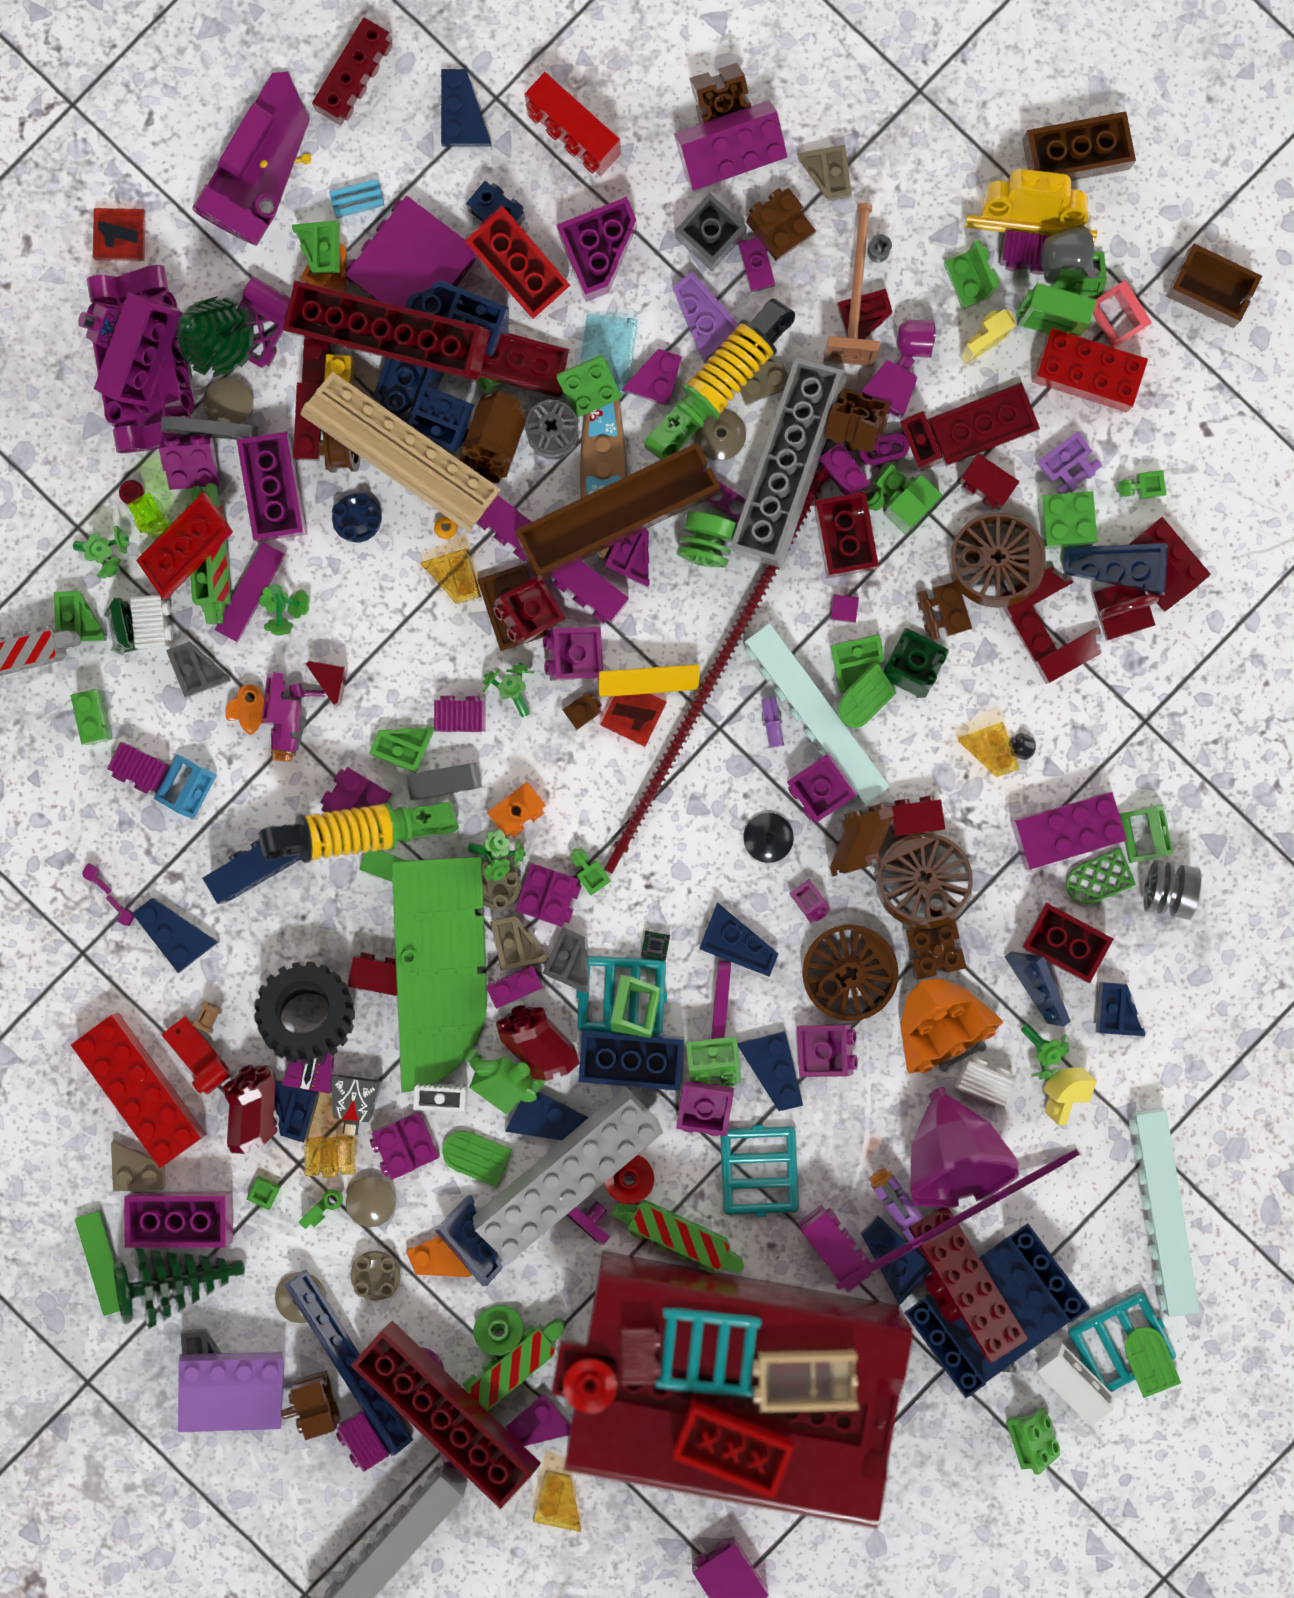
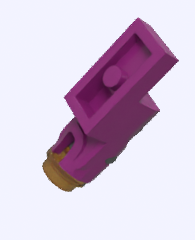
M267 673L261 723L274 725L271 728L270 753L273 754L272 760L292 762L293 756H296V750L299 749L306 718L301 715L299 701L280 699L281 695L285 692L286 682L283 680V673Z

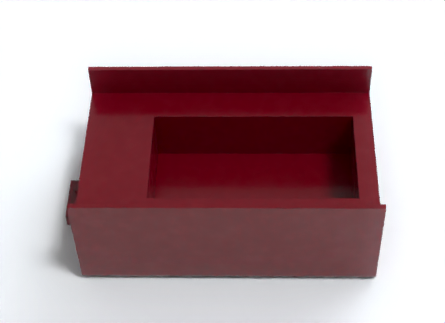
M602 1251L586 1343L560 1340L551 1395L566 1398L563 1390L565 1375L572 1365L584 1359H596L607 1364L616 1377L617 1391L612 1403L600 1412L583 1413L574 1408L567 1440L564 1471L878 1529L887 1485L888 1461L898 1404L905 1383L911 1352L913 1328L900 1305L716 1271L709 1272L689 1266ZM664 1308L761 1318L760 1328L756 1329L750 1385L753 1388V1392L754 1387H759V1376H754V1360H759V1351L801 1352L848 1351L854 1349L857 1355L855 1373L857 1375L856 1401L858 1403V1410L761 1412L759 1403L754 1401V1394L751 1398L664 1389L655 1386L657 1377H654V1384H622V1326L654 1325V1333H660V1350H654V1360H660L661 1372L666 1318H664L663 1314ZM677 1320L671 1378L687 1380L693 1321ZM703 1323L697 1381L713 1383L719 1324ZM730 1326L724 1384L740 1386L746 1327ZM829 1361L815 1362L816 1397H830ZM811 1362L770 1363V1398L811 1397L809 1392L811 1388ZM589 1379L585 1382V1385L588 1388H593L595 1382ZM692 1400L792 1439L794 1448L774 1498L673 1459V1447Z

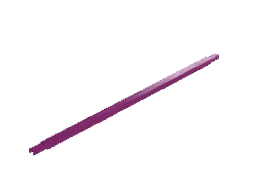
M1075 1149L850 1274L847 1278L836 1283V1288L840 1290L1068 1163V1161L1079 1156V1152Z

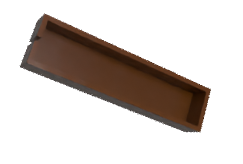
M698 442L516 529L515 539L537 582L717 495L721 487L711 467L706 469L708 461Z

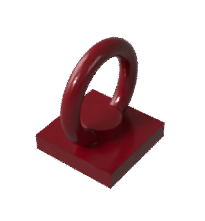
M1119 585L1091 593L1106 641L1156 626L1150 605L1160 600V596L1157 593L1146 595V592L1143 590Z

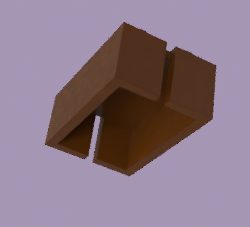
M1194 243L1186 251L1177 270L1178 273L1175 275L1165 296L1234 328L1241 322L1250 304L1249 299L1253 297L1262 275Z

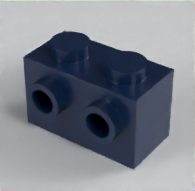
M484 181L466 203L467 210L481 222L487 219L501 205L519 225L525 220L524 207L517 200L512 198L510 201L503 195L504 191L495 183L490 185Z

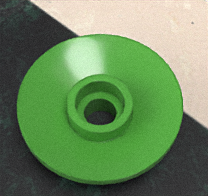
M494 1306L482 1312L477 1318L473 1329V1336L477 1346L490 1355L509 1353L518 1346L524 1333V1325L520 1315L514 1309L507 1306ZM498 1331H504V1335L501 1337L496 1336Z

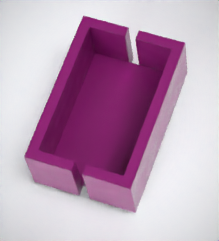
M821 1204L800 1220L798 1225L801 1232L837 1280L841 1281L871 1262L861 1248L856 1251L854 1246L857 1244L847 1229L841 1230L838 1227L841 1223L832 1209L829 1207L826 1210ZM872 1273L847 1285L844 1289L849 1293L870 1277Z

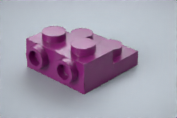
M194 434L186 438L169 436L161 440L159 452L163 471H166L169 490L194 488V486L206 487L210 483L215 484V486L220 485L212 435Z
M601 627L553 628L547 630V635L543 636V648L548 650V660L545 661L544 671L546 675L550 676V681L598 678L600 671H604Z
M830 753L787 781L790 794L795 799L800 800L804 806L802 808L804 814L808 819H813L815 823L858 795Z
M347 767L345 771L340 769L333 780L336 786L333 791L327 790L320 801L323 805L321 811L331 813L332 811L340 812L345 809L350 811L352 808L360 809L361 807L387 803L392 793L350 767Z
M531 863L515 911L563 927L564 922L569 924L574 909L569 907L572 898L578 899L582 885L578 884V878Z
M851 1024L797 1026L799 1077H848L854 1074L853 1070H857L858 1058L857 1055H853L852 1045L856 1044L857 1035L855 1029H851Z
M684 1080L676 1129L689 1133L700 1132L711 1136H726L734 1088Z
M420 1111L371 1133L373 1136L370 1139L371 1147L375 1153L380 1152L383 1159L380 1162L381 1170L385 1176L390 1175L391 1180L440 1158Z

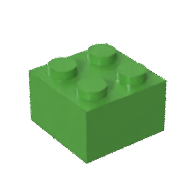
M1093 491L1043 495L1037 500L1040 535L1045 549L1092 546L1098 542Z

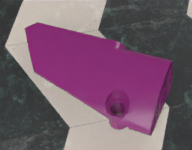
M288 71L271 74L255 103L249 108L217 164L218 167L209 183L204 185L192 206V210L203 219L254 246H258L277 214L280 201L310 121ZM261 160L267 161L268 164L265 168L260 167ZM267 201L273 205L274 210L270 213H264L260 210L259 205Z

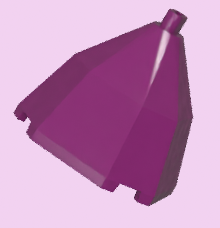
M938 1087L929 1093L931 1103L928 1105L911 1143L910 1190L915 1206L955 1208L959 1206L960 1199L974 1196L976 1202L984 1200L1019 1178L1017 1169L1019 1164L1016 1156L990 1122L947 1095L945 1087Z

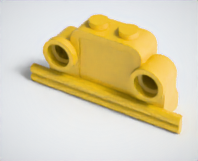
M1017 169L1010 174L1008 182L994 181L987 186L980 208V216L967 214L964 228L1004 233L1006 230L1052 236L1087 223L1089 218V211L1087 209L1088 197L1083 191L1071 190V179L1065 174ZM1090 230L1093 242L1095 243L1097 230Z

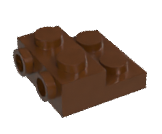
M789 187L784 191L780 188L769 195V201L765 204L759 201L749 209L750 214L746 220L748 226L775 261L788 254L816 233L814 227L801 212L804 207Z

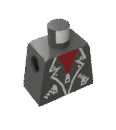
M335 1074L331 1080L333 1118L344 1119L343 1134L358 1135L359 1122H369L373 1116L383 1080Z

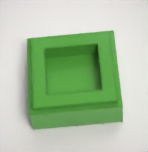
M258 1175L246 1200L270 1210L281 1186Z

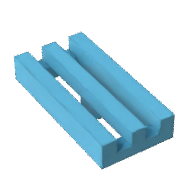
M378 179L329 192L336 218L385 206ZM374 188H375V190H373V191L365 192V193H362V194H358V195H354V196H350V197H346V198H342V199H338V200L336 199V198H339V197H343V196H347V195H350V194H354V193H358V192H362V191H366V190H370V189H374ZM376 196L378 198V200L370 201L367 203L339 210V206L362 201Z

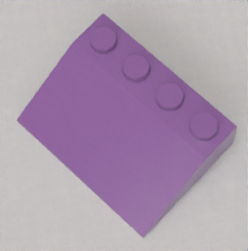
M283 1353L179 1354L178 1432L281 1429Z

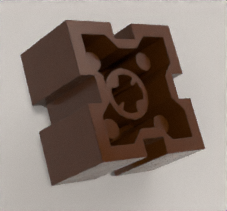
M738 63L719 68V75L711 77L709 72L689 78L693 97L698 104L696 105L699 124L751 106V102L746 96L749 92L745 74Z
M844 388L838 398V402H835L829 413L824 437L839 444L848 441L846 449L850 452H855L858 449L872 453L878 443V439L881 438L886 429L892 403L872 397V399L864 398L863 393Z
M955 919L946 925L928 930L914 927L902 929L906 948L914 950L915 957L909 958L914 979L919 980L936 976V969L942 968L946 973L967 968L962 948H955L954 940L960 939Z
M327 1370L298 1378L295 1386L290 1390L291 1393L288 1395L291 1407L281 1410L283 1420L295 1416L300 1417L296 1419V1426L299 1434L303 1433L305 1440L334 1432L341 1420Z

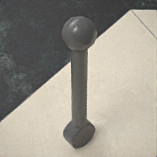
M980 1041L976 1044V1047L948 1062H941L939 1070L945 1072L948 1070V1067L973 1053L985 1051L986 1044Z

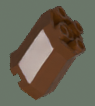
M495 391L488 397H486L487 394L481 395L459 459L491 483H499L501 478L507 477L525 428L526 417L529 413L526 408L524 411L520 407L521 402L517 397L501 391Z
M880 803L868 807V813L862 814L861 810L844 814L845 820L841 821L844 831L828 866L831 877L838 875L837 870L845 874L872 866L871 860L876 864L881 862L879 850L894 817L891 806L886 807L885 803Z

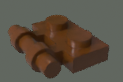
M954 582L934 587L932 590L935 598L933 599L928 598L926 590L917 593L919 600L917 605L919 611L922 610L926 623L924 628L926 632H929L932 641L941 638L938 629L943 627L947 637L972 629L962 593ZM938 606L941 620L935 621L931 607Z

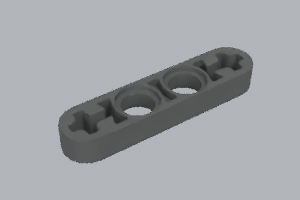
M173 416L161 417V431L166 433L184 435L203 434L204 436L212 435V438L230 440L258 436L259 427L254 425Z

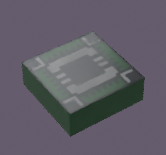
M645 931L641 956L666 960L670 935Z

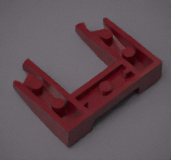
M1053 566L1045 570L1040 585L1031 596L1016 605L1002 607L1046 684L1051 683L1102 653V650H1097L1096 635L1101 634L1099 626L1057 649L1033 608V605L1074 583L1069 577L1064 580L1053 573ZM1020 585L1014 587L1016 593L1023 590ZM1006 591L1003 594H1001L1000 597L1009 596L1010 594L1008 591Z

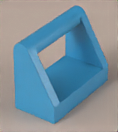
M177 754L153 799L178 814L194 819L217 775ZM185 764L193 770L176 802L173 803L165 799L182 765Z

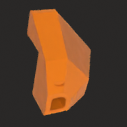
M940 978L921 981L908 994L900 1022L908 1073L920 1072L925 1074L932 1070L934 1066L951 1057L962 1054L966 1049L978 1042L990 1039L996 1035V1030L1003 1024L1002 1019L964 987Z

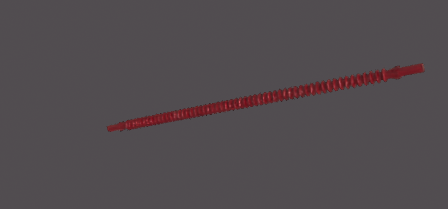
M824 464L821 465L819 471H815L814 479L793 538H797L796 532L801 531L799 527L804 525L803 519L808 518L806 514L811 512L810 506L815 505L813 501L818 499L816 495L822 492L820 490L821 486L829 479L827 476L829 471ZM767 564L768 566L763 568L764 573L759 574L761 579L756 580V587H752L754 592L749 593V600H745L747 605L742 606L743 612L738 613L740 618L735 619L737 623L732 625L733 631L728 632L730 636L725 638L726 644L721 645L723 649L718 651L719 657L714 658L716 662L711 664L712 670L707 671L709 675L704 677L705 683H701L702 688L697 689L699 694L694 696V702H690L692 707L690 709L687 708L688 714L683 715L685 720L680 721L681 727L676 728L678 733L673 734V741H669L671 746L666 747V750H668L666 754H662L664 759L659 760L660 766L655 767L657 772L652 773L654 777L649 779L650 785L645 786L647 790L642 792L643 798L638 799L640 803L635 805L636 811L631 812L633 816L628 818L629 824L624 825L626 827L625 831H621V838L613 845L615 849L604 868L605 871L613 874L624 852H628L629 842L631 839H635L633 835L638 833L637 827L642 826L640 822L645 820L644 814L649 813L647 809L652 807L651 801L656 800L654 796L659 794L658 788L663 787L661 782L666 781L665 775L670 774L668 769H672V762L677 761L675 757L680 755L679 749H683L682 744L687 742L685 738L690 736L689 731L694 730L692 725L694 723L697 724V717H701L699 712L704 711V704H708L706 699L711 698V691H715L713 686L718 685L717 679L722 678L720 673L725 672L723 668L728 666L727 660L732 659L730 655L735 653L734 647L739 646L737 642L742 640L741 634L746 633L744 629L749 627L748 621L753 620L751 616L756 614L754 610L759 608L758 603L763 602L761 597L766 595V589H770L768 584L773 583L772 577L777 576L775 571L780 570L779 567Z

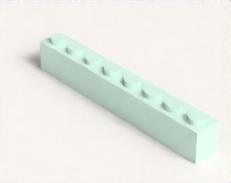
M769 623L746 640L744 643L747 646L744 649L745 653L752 661L756 659L761 665L759 669L761 675L767 682L772 680L777 687L774 689L775 694L782 702L786 700L791 706V709L788 711L795 721L799 722L801 720L805 725L806 729L803 731L812 743L816 740L821 747L818 752L822 757L828 753L831 754L858 793L852 799L856 803L861 802L862 805H865L889 788L888 783L772 625Z
M1162 1108L1131 1112L1132 1119L1129 1120V1128L1131 1134L1135 1135L1136 1144L1133 1145V1153L1135 1159L1139 1160L1140 1170H1137L1139 1184L1143 1185L1144 1195H1141L1143 1209L1147 1210L1148 1220H1145L1147 1234L1151 1235L1153 1245H1149L1151 1259L1155 1260L1157 1270H1153L1155 1284L1160 1287L1161 1295L1157 1296L1159 1308L1168 1317L1200 1313L1167 1111Z

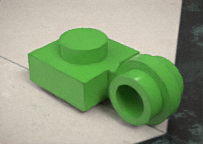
M886 462L871 481L877 488L866 494L870 510H880L885 504L884 495L891 498L907 479L892 463Z
M1163 470L1136 474L1137 484H1133V480L1130 479L1119 481L1118 487H1116V493H1119L1120 497L1135 495L1134 490H1138L1139 499L1167 495Z
M582 847L571 850L573 853L569 857L577 868L580 865L584 868L576 876L590 896L611 882L597 860L589 866L587 865L586 861L589 860V857Z
M337 1189L327 1190L323 1198L298 1223L304 1229L310 1224L316 1227L325 1218L322 1213L327 1208L335 1210L342 1205V1193ZM330 1195L336 1197V1203H332L329 1201Z

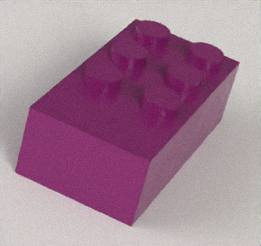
M769 100L674 133L685 178L693 191L788 158L778 113Z
M128 293L93 389L115 401L148 407L183 312L160 300Z
M286 431L236 439L253 540L264 542L307 535L296 462L293 459L291 435Z
M1106 792L1010 821L1026 870L1127 841L1113 792Z
M232 1191L132 1192L124 1196L125 1248H226L233 1242Z

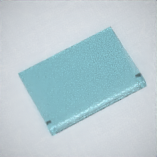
M587 314L580 363L598 355H603L605 361L608 360L620 393L628 395V393L621 390L630 380L638 320Z

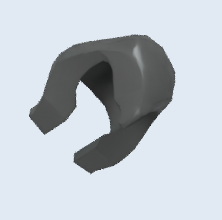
M1085 226L1070 228L1048 237L1043 242L1040 264L1047 283L1055 284V279L1060 274L1061 268L1066 265L1080 267L1082 274L1088 278H1098L1100 272L1093 265L1094 242L1089 228Z

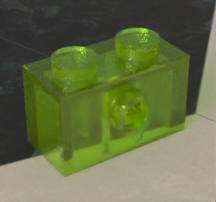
M149 492L127 505L135 518L133 522L139 532H144L152 538H158L173 523L161 501Z

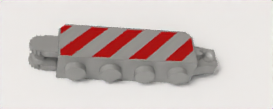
M51 625L36 628L37 632L30 634L28 631L17 632L13 634V638L6 640L5 637H0V676L64 661L67 655L66 649L73 648L74 646L77 647L81 643L82 637L75 631L52 629Z

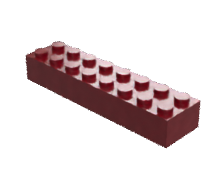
M296 280L294 281L283 326V331L294 335L474 381L479 380L491 332L481 326Z
M391 1321L352 1363L351 1366L500 1510L540 1466L541 1462L394 1321Z

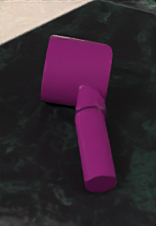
M302 683L289 685L290 696L293 699L308 696L325 697L324 690L303 691Z
M88 863L82 872L83 877L97 884L108 895L112 890L100 878L96 877L100 869Z
M108 895L106 900L120 913L116 921L124 926H130L135 918L132 914L133 912L123 908L111 895Z

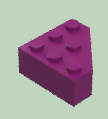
M627 197L556 225L557 233L585 302L609 293L636 231V218Z

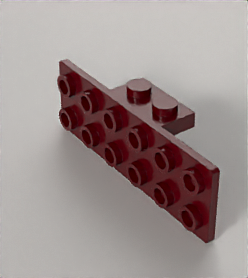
M940 1208L911 1225L909 1230L915 1239L954 1217L949 1208ZM959 1224L919 1246L934 1273L923 1280L928 1292L934 1297L940 1307L941 1314L947 1319L949 1324L961 1318L963 1319L989 1363L994 1362L1027 1340V1336Z

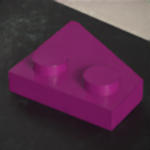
M661 349L656 350L648 361L622 387L621 391L662 405H669L682 356Z
M643 530L614 544L604 567L648 587L650 584L648 575L649 531Z
M543 1393L507 1423L505 1428L523 1446H528L568 1436L571 1423L550 1398Z

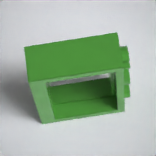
M1037 283L1032 290H1028L1026 296L1024 295L1022 302L1018 305L1016 316L1019 317L1017 325L1046 334L1054 328L1080 336L1090 325L1097 300Z

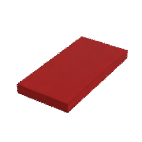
M201 493L136 561L161 598L168 599L233 533V530L209 496Z

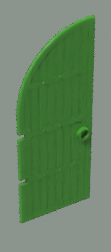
M481 856L391 862L401 1093L414 1091V1087L419 1083L421 1086L424 1083L432 1085L448 1076L464 1061L463 1058L471 1048H474L481 1034L487 1010L486 973H477V967L486 966L484 915L475 916V909L484 908Z

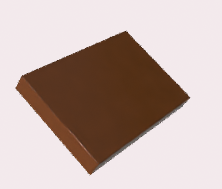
M525 564L477 579L501 652L519 645L517 641L512 642L507 635L508 627L504 620L500 621L495 616L493 610L495 607L494 602L503 594L530 581ZM547 630L526 643L542 639L544 635H547Z

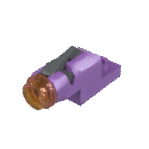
M885 1167L881 1168L869 1177L870 1186L906 1238L911 1241L914 1237L909 1227L921 1220L923 1216L893 1173L887 1171Z

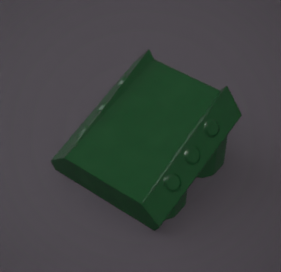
M114 597L103 616L108 618L114 645L111 650L123 655L124 653L139 649L134 646L132 613L128 601H123L122 598Z
M904 628L883 672L890 683L915 695L916 698H926L947 658L949 649L908 628Z

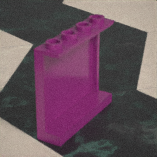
M406 195L403 200L399 199L394 204L391 210L393 213L387 220L383 219L376 229L377 234L372 240L368 239L363 244L360 256L357 260L352 259L345 270L347 272L345 276L350 283H355L377 301L405 307L410 295L422 292L432 287L431 285L438 281H443L457 287L479 257L467 245L464 238Z

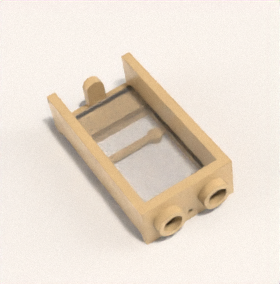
M854 1349L848 1351L758 1352L759 1360H754V1376H759V1387H754V1401L759 1403L761 1412L858 1410V1403L856 1401L857 1375L855 1373L857 1355Z

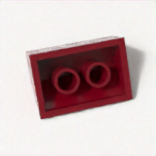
M1162 516L1127 545L1167 544L1165 595L1158 594L1160 600L1157 602L1158 606L1166 612L1198 587L1211 573Z

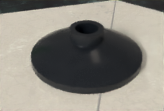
M763 813L749 821L744 831L743 840L747 852L754 859L764 863H773L787 856L793 846L794 835L790 824L785 818L775 813ZM767 833H771L774 836V840L771 843H767L764 839Z

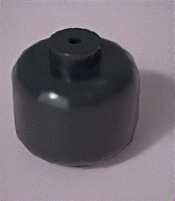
M1018 733L1015 738H1011L1009 741L1011 755L1022 760H1028L1035 753V739L1026 734Z

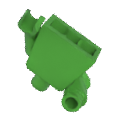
M471 1048L463 1058L470 1063V1067L475 1071L469 1088L505 1114H508L519 1101H535L537 1099V1092L546 1082L531 1079L530 1068L526 1063L520 1062L516 1065L507 1057L482 1061L483 1056Z

